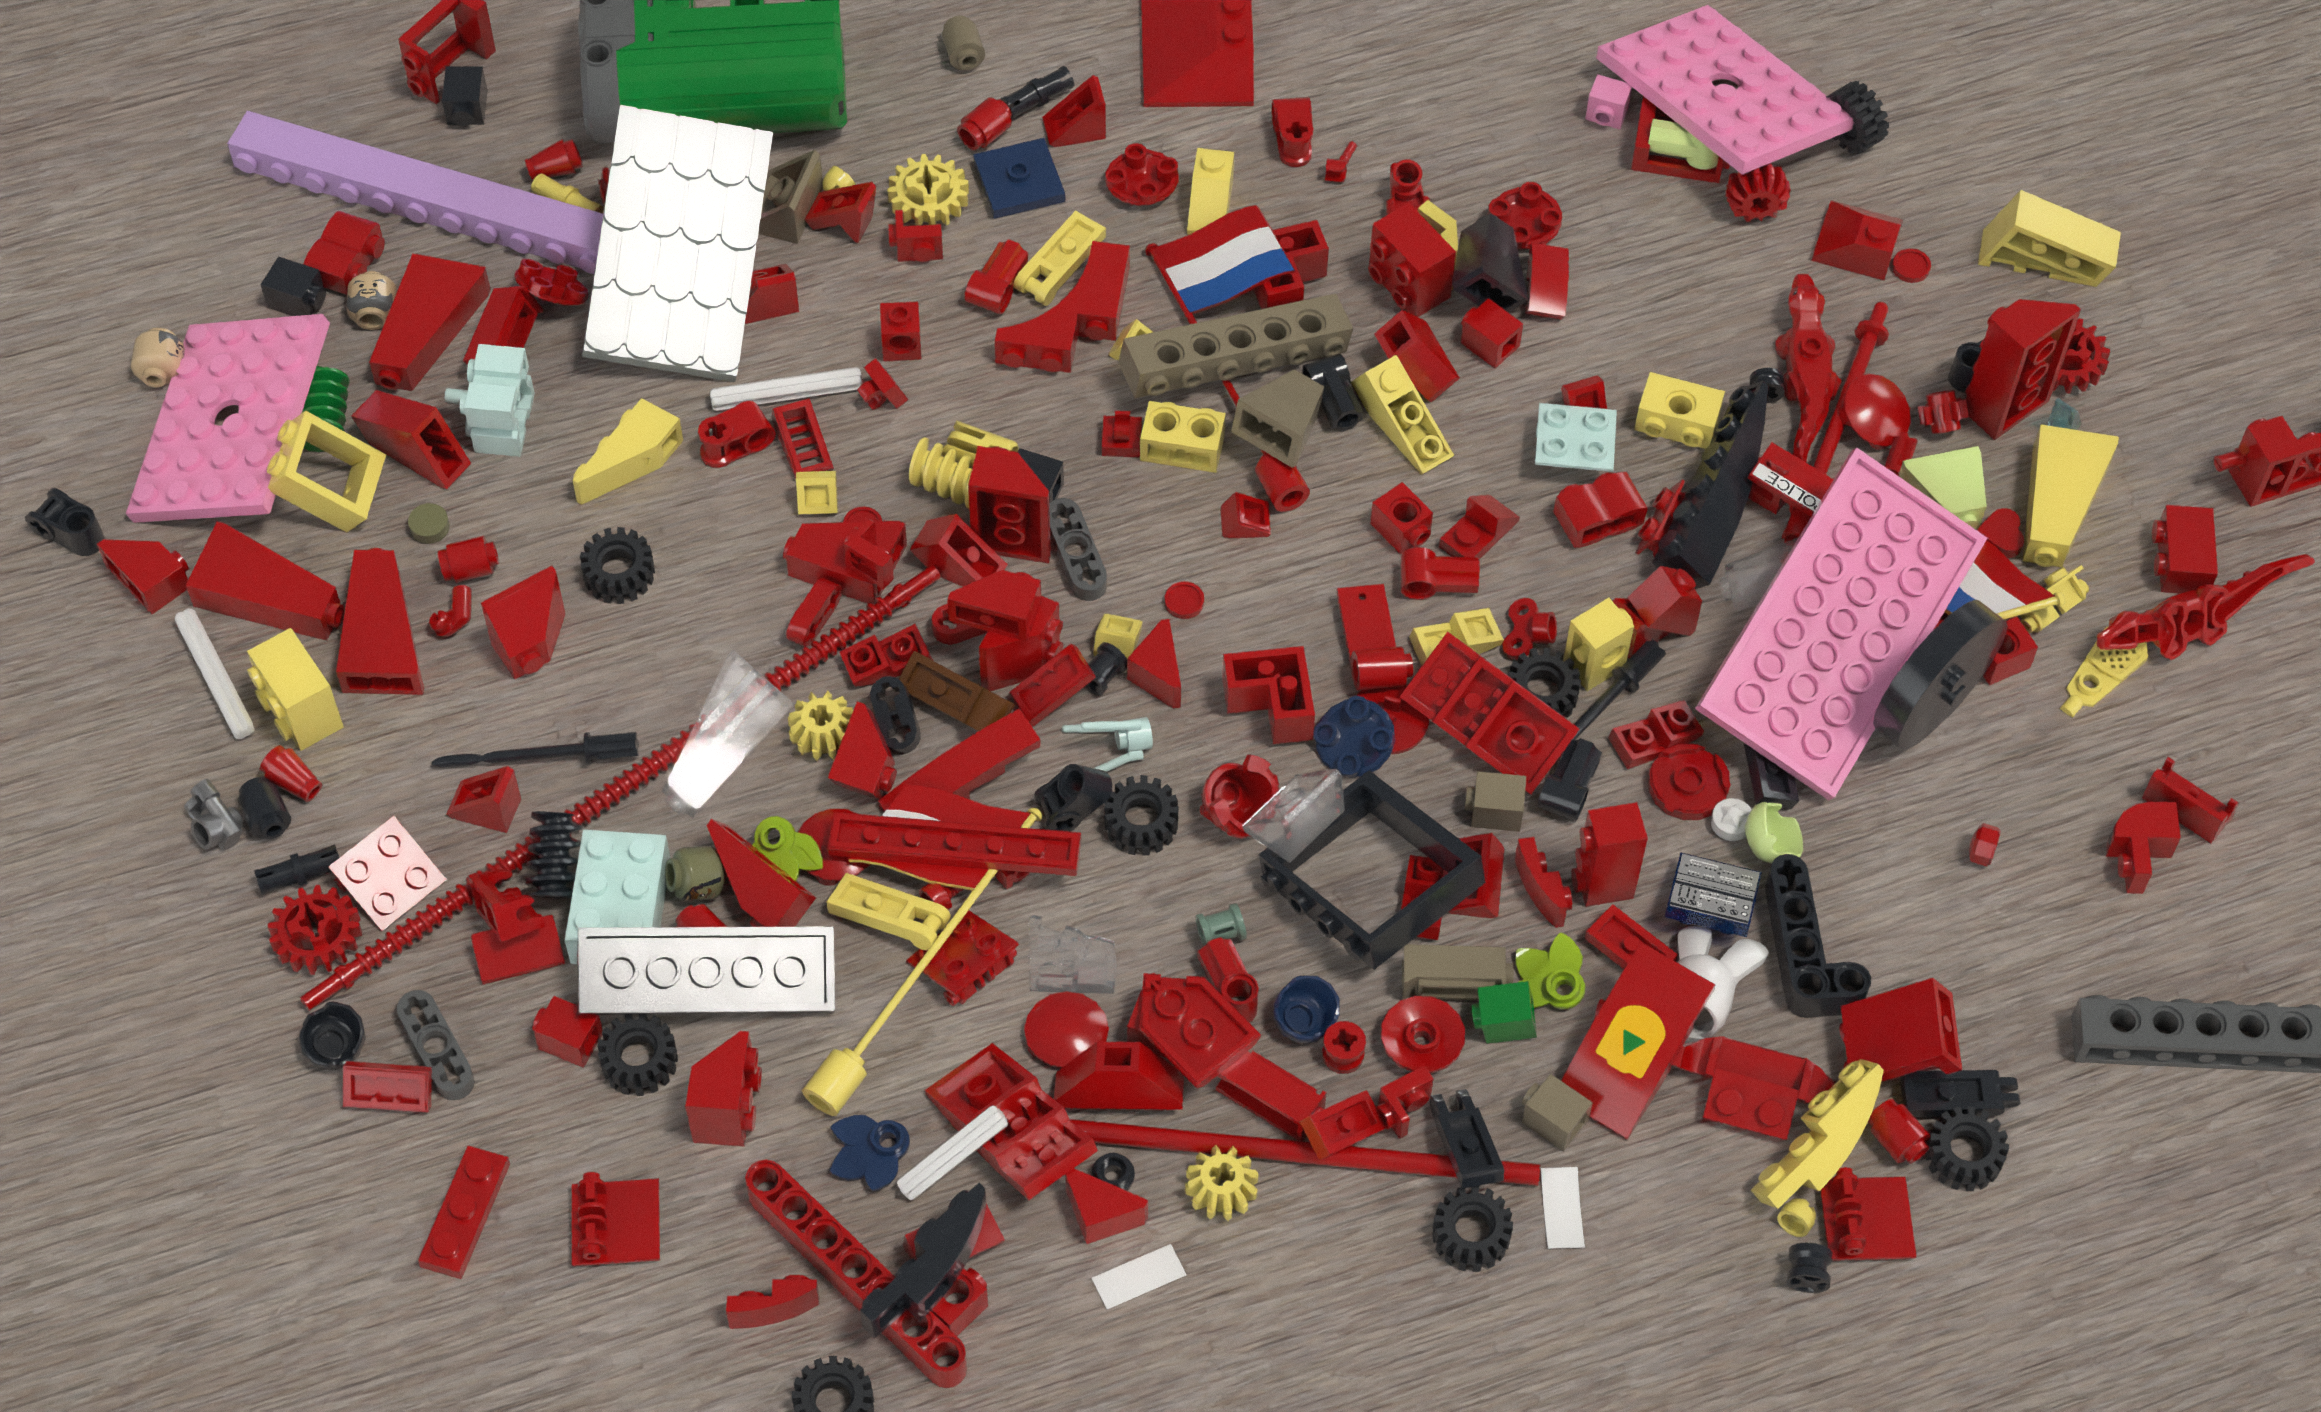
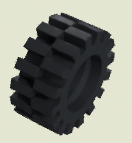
M1859 81L1849 82L1826 96V98H1830L1838 103L1853 118L1852 130L1833 137L1834 141L1839 139V146L1842 149L1847 147L1848 152L1851 154L1854 152L1856 154L1864 152L1885 139L1884 137L1889 133L1886 130L1889 128V122L1884 120L1888 117L1887 112L1882 111L1880 108L1883 103L1880 99L1876 101L1874 98L1876 93L1873 90L1867 91V85L1864 83L1859 84Z
M618 527L617 534H612L611 528L604 529L605 536L602 538L597 532L592 536L593 544L586 541L584 544L585 552L580 554L582 574L588 591L592 590L593 596L597 599L603 595L604 602L610 604L613 597H616L617 604H625V596H629L632 602L638 599L636 591L644 595L648 591L647 584L652 585L654 581L653 574H655L650 545L647 544V540L643 535L638 539L637 531L632 529L626 535L625 527ZM614 558H627L633 562L632 566L622 573L612 574L602 569L606 562Z
M1537 648L1530 649L1529 658L1524 652L1520 654L1517 662L1513 661L1508 676L1559 714L1565 715L1568 718L1572 714L1573 708L1576 707L1581 684L1578 668L1573 669L1574 661L1568 658L1563 662L1564 653L1557 651L1555 657L1551 656V648H1544L1543 655H1538ZM1544 678L1554 682L1558 686V691L1550 696H1541L1533 693L1527 684L1530 680Z
M1140 775V782L1135 783L1133 776L1126 778V786L1119 781L1115 784V792L1112 791L1110 798L1104 806L1105 831L1108 830L1109 840L1112 842L1116 839V847L1121 851L1128 845V854L1131 855L1136 854L1137 848L1142 849V856L1150 855V847H1154L1156 853L1162 851L1163 842L1169 846L1173 841V834L1176 835L1178 830L1179 806L1176 794L1172 795V788L1168 784L1161 789V780L1158 778H1154L1152 784L1148 783L1147 775ZM1148 806L1156 811L1157 818L1148 825H1135L1130 823L1125 815L1132 807Z
M632 1014L624 1015L626 1022L622 1024L618 1018L611 1021L613 1030L611 1031L605 1027L602 1032L603 1040L599 1039L598 1056L605 1079H609L610 1086L615 1090L621 1086L622 1093L630 1095L631 1088L635 1089L637 1096H644L643 1088L646 1087L650 1088L651 1093L659 1091L657 1083L660 1081L666 1086L670 1082L668 1073L674 1075L677 1069L675 1062H678V1054L670 1027L666 1022L661 1025L660 1018L653 1015L650 1021L647 1014H639L638 1020H633ZM644 1042L653 1047L654 1055L652 1059L643 1065L631 1066L626 1064L621 1058L623 1050L631 1044Z
M1960 1106L1953 1108L1951 1115L1946 1111L1941 1115L1939 1121L1936 1120L1931 1130L1930 1138L1926 1143L1929 1146V1150L1925 1157L1926 1161L1932 1160L1929 1166L1932 1174L1937 1171L1941 1172L1938 1178L1941 1183L1944 1184L1949 1178L1953 1180L1952 1189L1958 1190L1962 1183L1965 1184L1966 1192L1974 1191L1976 1184H1978L1981 1190L1988 1186L1989 1181L1994 1182L2005 1163L2009 1151V1144L2005 1143L2008 1135L2006 1130L1998 1132L2001 1123L1997 1118L1991 1123L1987 1121L1990 1115L1989 1112L1983 1110L1981 1116H1976V1107L1968 1106L1965 1114H1963ZM1959 1136L1969 1137L1981 1145L1983 1156L1977 1161L1963 1160L1953 1153L1951 1141Z
M1479 1186L1471 1187V1192L1466 1193L1465 1188L1459 1187L1455 1196L1449 1192L1444 1197V1203L1439 1202L1436 1215L1434 1216L1432 1239L1433 1243L1437 1242V1253L1439 1256L1445 1253V1262L1450 1266L1455 1260L1459 1262V1270L1465 1271L1466 1265H1473V1272L1481 1271L1482 1264H1486L1489 1269L1495 1266L1496 1258L1501 1261L1505 1256L1513 1230L1512 1213L1510 1208L1504 1209L1505 1200L1501 1196L1496 1200L1493 1199L1494 1191L1487 1188L1485 1194H1480ZM1464 1216H1477L1487 1223L1489 1234L1479 1242L1467 1241L1457 1233L1456 1223Z
M829 1356V1363L823 1364L821 1358L814 1360L815 1367L813 1369L806 1365L801 1370L802 1378L796 1377L795 1391H792L794 1412H821L816 1406L817 1396L823 1389L830 1386L842 1387L850 1394V1404L843 1412H874V1396L870 1378L868 1375L865 1376L864 1369L859 1364L853 1367L851 1359L844 1357L843 1363H838L837 1356Z

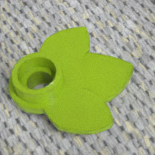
M771 816L759 823L754 834L755 842L752 845L797 881L799 869L819 870L823 868L822 853L816 841L809 835L795 832L793 825L787 819ZM777 829L780 832V840L772 845L768 840V834L771 830Z
M1562 932L1559 933L1553 940L1549 953L1533 948H1518L1516 950V966L1523 979L1519 982H1529L1534 999V1008L1550 1004L1558 1009H1571L1582 1001L1586 989L1584 980L1579 974L1583 963V956L1579 947L1569 936ZM1567 984L1572 987V991L1568 995H1560L1557 993L1558 987Z

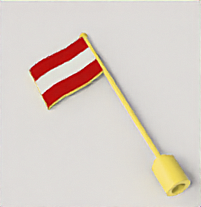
M905 785L882 815L1030 828L1035 821H1041L1042 813L1037 808H1030L1027 812L992 807L938 788L920 785ZM853 857L848 859L849 862L883 866L931 884L937 883L943 886L972 890V892L853 1051L848 1048H844L842 1051L833 1049L802 1089L804 1097L813 1106L830 1116H837L867 1075L862 1067L865 1062L860 1055L998 870Z

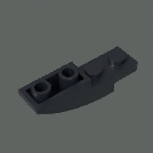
M980 1182L969 1192L967 1190L959 1192L951 1200L948 1210L937 1220L935 1218L929 1219L919 1228L914 1239L917 1260L910 1259L898 1269L895 1279L884 1289L877 1288L865 1298L860 1309L862 1327L874 1339L906 1310L920 1322L952 1287L965 1267L982 1228L986 1210L985 1187Z

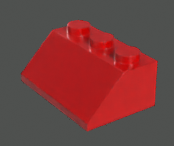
M978 446L968 483L970 528L999 556L1049 564L1051 558L1049 490L1018 452L1009 451L1002 447Z

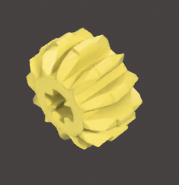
M828 690L823 698H817L815 694L810 692L808 696L809 702L797 700L795 712L789 713L790 741L792 744H797L801 755L812 751L813 758L818 761L822 754L828 753L834 760L837 755L836 749L840 747L853 713V708L847 707V701L843 696L832 700V694Z
M1215 1145L1212 1148L1211 1157L1199 1152L1196 1155L1197 1165H1189L1186 1170V1177L1190 1181L1185 1184V1192L1187 1196L1194 1197L1192 1199V1206L1195 1211L1207 1207V1217L1210 1220L1217 1212H1223V1217L1229 1221L1232 1218V1209L1245 1214L1248 1210L1247 1201H1254L1257 1197V1188L1254 1185L1258 1183V1172L1250 1169L1251 1159L1249 1155L1236 1159L1237 1150L1234 1146L1228 1150L1227 1154H1221L1220 1149ZM1221 1180L1225 1181L1223 1186H1219Z

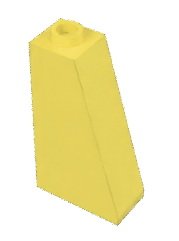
M2040 425L2032 451L2023 561L2036 563L2043 567L2063 566L2111 464L2118 445V436Z

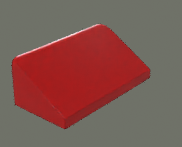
M1492 833L1459 838L1481 855L1486 883L1451 909L1449 913L1481 918H1498L1504 846Z
M543 916L545 927L503 942L498 939L491 929L472 934L471 940L482 984L565 964L554 916Z

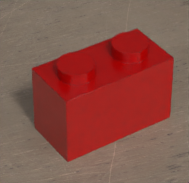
M2166 505L2160 520H2154L2152 527V542L2158 543L2159 551L2155 555L2154 575L2160 576L2161 592L2180 594L2195 590L2200 585L2214 584L2218 575L2214 508Z

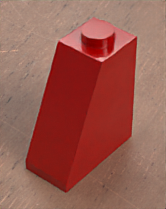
M375 390L351 415L371 446L440 488L447 490L471 464V461L440 412L434 406Z
M873 521L876 528V544L884 547L892 556L894 571L907 546L906 523L901 521ZM864 522L802 523L796 536L788 538L783 551V558L787 562L788 576L813 585L818 579L824 577L841 585L842 595L867 604H876V597H880L883 592L882 588L846 567L845 549L843 546L845 538L853 528H859Z

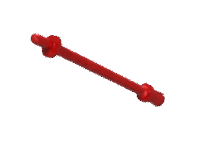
M1885 302L1876 303L1869 320L1860 321L1855 328L1854 333L1859 339L1860 344L1813 465L1814 468L1826 475L1846 425L1840 419L1839 409L1844 405V396L1848 385L1857 377L1865 374L1874 347L1884 345L1889 337L1888 330L1883 326L1888 313V306ZM1790 505L1791 515L1782 533V539H1784L1786 544L1794 546L1811 517Z

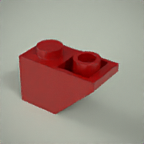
M1401 310L1374 333L1388 359L1397 355L1415 388L1428 401L1433 402L1460 379L1425 320Z

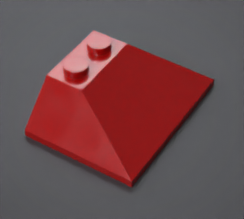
M1141 0L1144 107L1254 106L1252 0Z

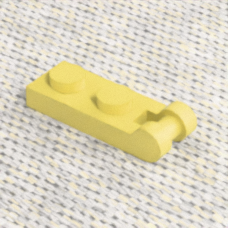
M1075 210L1017 274L1013 283L1014 288L1024 294L1027 292L1033 294L1037 302L1048 306L1053 301L1059 288L1088 258L1092 241L1102 242L1106 238V228ZM1040 274L1047 277L1043 282L1036 279Z
M848 873L844 875L827 900L828 913L910 940L913 945L921 950H929L938 937L936 932L945 928L951 918L947 908L938 903ZM917 917L924 920V922L920 923L914 921V919Z

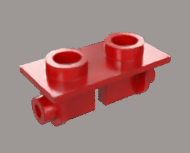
M1683 479L1670 489L1664 487L1656 496L1652 504L1656 510L1653 516L1646 520L1638 533V536L1642 539L1635 552L1639 555L1648 548L1653 551V556L1655 557L1659 549V541L1667 533L1674 519L1673 513L1681 504L1686 492H1681L1685 483Z

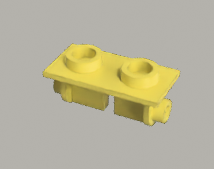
M2082 565L2068 572L2063 566L2043 579L2047 585L2044 587L2052 594L2059 592L2064 595L2065 604L2058 608L2061 614L2066 613L2086 599L2089 587L2085 581L2078 580L2075 576L2076 573L2083 569ZM2053 606L2020 615L2022 618L2021 623L2029 634L2032 632L2039 633L2043 628L2060 617Z

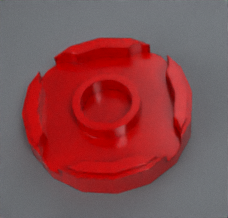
M1677 744L1666 748L1658 755L1648 775L1649 793L1655 805L1667 815L1681 820H1701L1712 816L1715 806L1727 798L1731 786L1730 772L1723 759L1716 753L1713 755L1705 751V747L1698 744Z

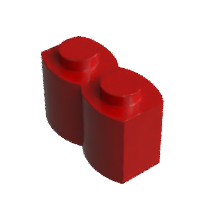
M337 211L325 226L321 238L310 248L303 265L320 271L325 288L347 295L349 282L354 277L367 272V267L375 258H379L383 253L385 239L382 236L379 223Z
M1607 472L1597 477L1592 484H1572L1562 489L1559 495L1556 496L1553 512L1573 547L1580 548L1597 543L1608 536L1619 535L1644 524L1648 507L1627 472Z

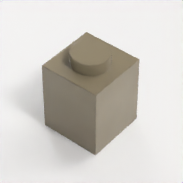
M1477 771L1475 787L1467 786L1464 810L1472 811L1471 827L1520 832L1524 813L1526 776Z
M1550 1074L1542 1085L1534 1083L1522 1100V1104L1525 1106L1522 1123L1564 1152L1589 1121L1593 1103Z

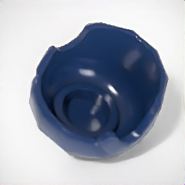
M1300 975L1294 977L1278 993L1274 1000L1273 1022L1283 1036L1296 1043L1317 1042L1324 1037L1326 1030L1337 1022L1340 1015V998L1333 986L1318 976Z

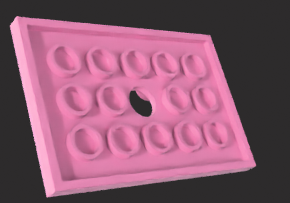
M1709 5L1598 46L1596 59L1741 174L1831 139L1853 128V118L1838 103L1830 98H1826V95L1813 84L1809 83L1792 70L1790 66L1775 57L1765 47L1757 43ZM1717 79L1730 80L1736 83L1739 88L1735 89L1728 84L1714 86L1712 81Z
M323 314L189 325L183 342L185 347L184 358L181 359L180 366L176 370L178 375L171 378L126 511V515L133 523L270 514L276 495L268 488L272 475L267 473V466L274 454L280 451L282 442L277 440L280 428L288 419L292 421L303 411L330 322ZM230 405L239 406V412L228 416L222 426L215 425V418L223 408Z

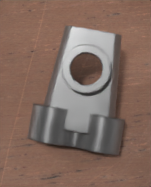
M209 779L200 781L191 789L192 798L184 805V809L193 819L191 822L193 837L204 849L218 845L222 850H227L239 841L243 832L241 829L243 826L242 818L235 808H227L220 798V793Z

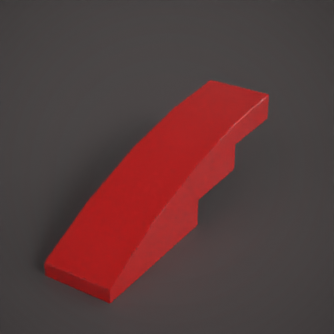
M1019 708L976 732L925 765L878 800V805L884 813L905 785L938 788L970 799V791L1004 774L1005 765L1040 748L1041 739Z

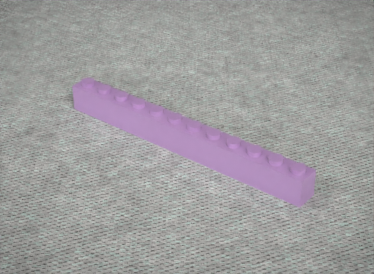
M246 111L227 143L234 167L239 168L243 172L267 176L280 183H291L307 188L314 193L332 195L348 203H359L373 207L382 213H393L407 217L416 223L431 224L441 227L450 233L465 234L478 238L485 243H496L512 248L519 253H530L547 258L553 263H564L594 274L603 218L602 213L251 111Z

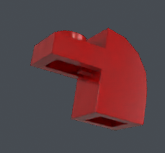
M2145 802L2135 804L2125 810L2114 825L2107 842L2106 857H2118V874L2120 878H2125L2126 893H2144L2152 876L2150 858H2172L2181 839L2176 802Z

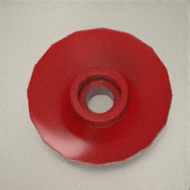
M1413 996L1400 1000L1388 1010L1381 1026V1042L1387 1056L1399 1067L1412 1072L1425 1065L1431 1074L1448 1068L1459 1058L1465 1045V1026L1459 1013L1447 1002L1432 996ZM1418 1037H1424L1428 1039L1430 1043L1427 1045H1421L1416 1043L1415 1039Z

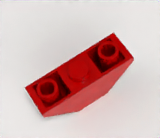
M1097 1041L1056 1072L1054 1100L1064 1108L1183 1110L1184 1075L1141 1042Z

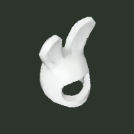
M1699 925L1689 926L1679 931L1678 954L1680 960L1677 963L1715 984V990L1704 1007L1711 1014L1713 1021L1704 1025H1693V1030L1686 1043L1712 1037L1725 1024L1732 1008L1737 983L1760 967L1768 956V950L1764 945L1755 940L1741 939L1718 960L1708 955L1712 943V933L1708 927Z

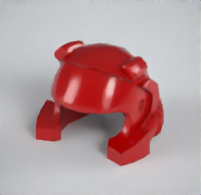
M1247 754L1242 765L1226 763L1214 769L1207 777L1201 794L1202 805L1199 807L1200 814L1234 838H1247L1254 836L1260 831H1265L1277 815L1275 810L1279 800L1278 777L1269 769L1271 764L1259 756Z

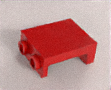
M1934 978L1841 1006L1843 1022L1839 1025V1031L1845 1044L1847 1056L1844 1068L1848 1064L1860 1059L1877 1063L1884 1070L1881 1082L1936 1066L1945 1074L1962 1070L1953 994Z

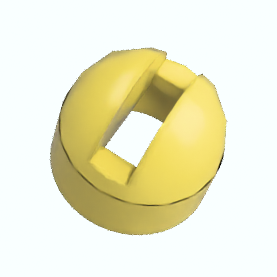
M832 166L822 181L824 191L856 185L853 179L837 166Z
M1795 1198L1783 1206L1777 1216V1220L1787 1233L1796 1237H1804L1815 1223L1816 1212L1813 1207H1809V1202L1806 1199Z

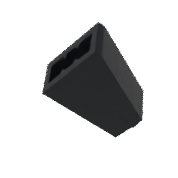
M1490 213L1461 231L1452 280L1453 290L1478 306L1489 298L1508 313L1529 301L1513 227Z

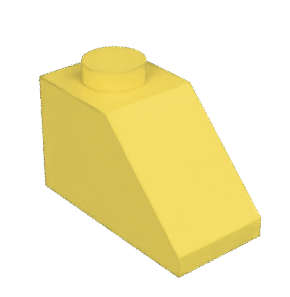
M1197 148L1192 177L1187 235L1228 214L1233 185L1234 152Z

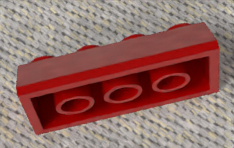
M2018 299L2007 308L2004 306L1998 308L1987 321L1989 325L1985 338L1980 343L1981 352L1973 366L1974 374L1965 393L1967 394L1966 401L1969 418L1992 439L1996 440L2050 401L2081 311L2076 304Z

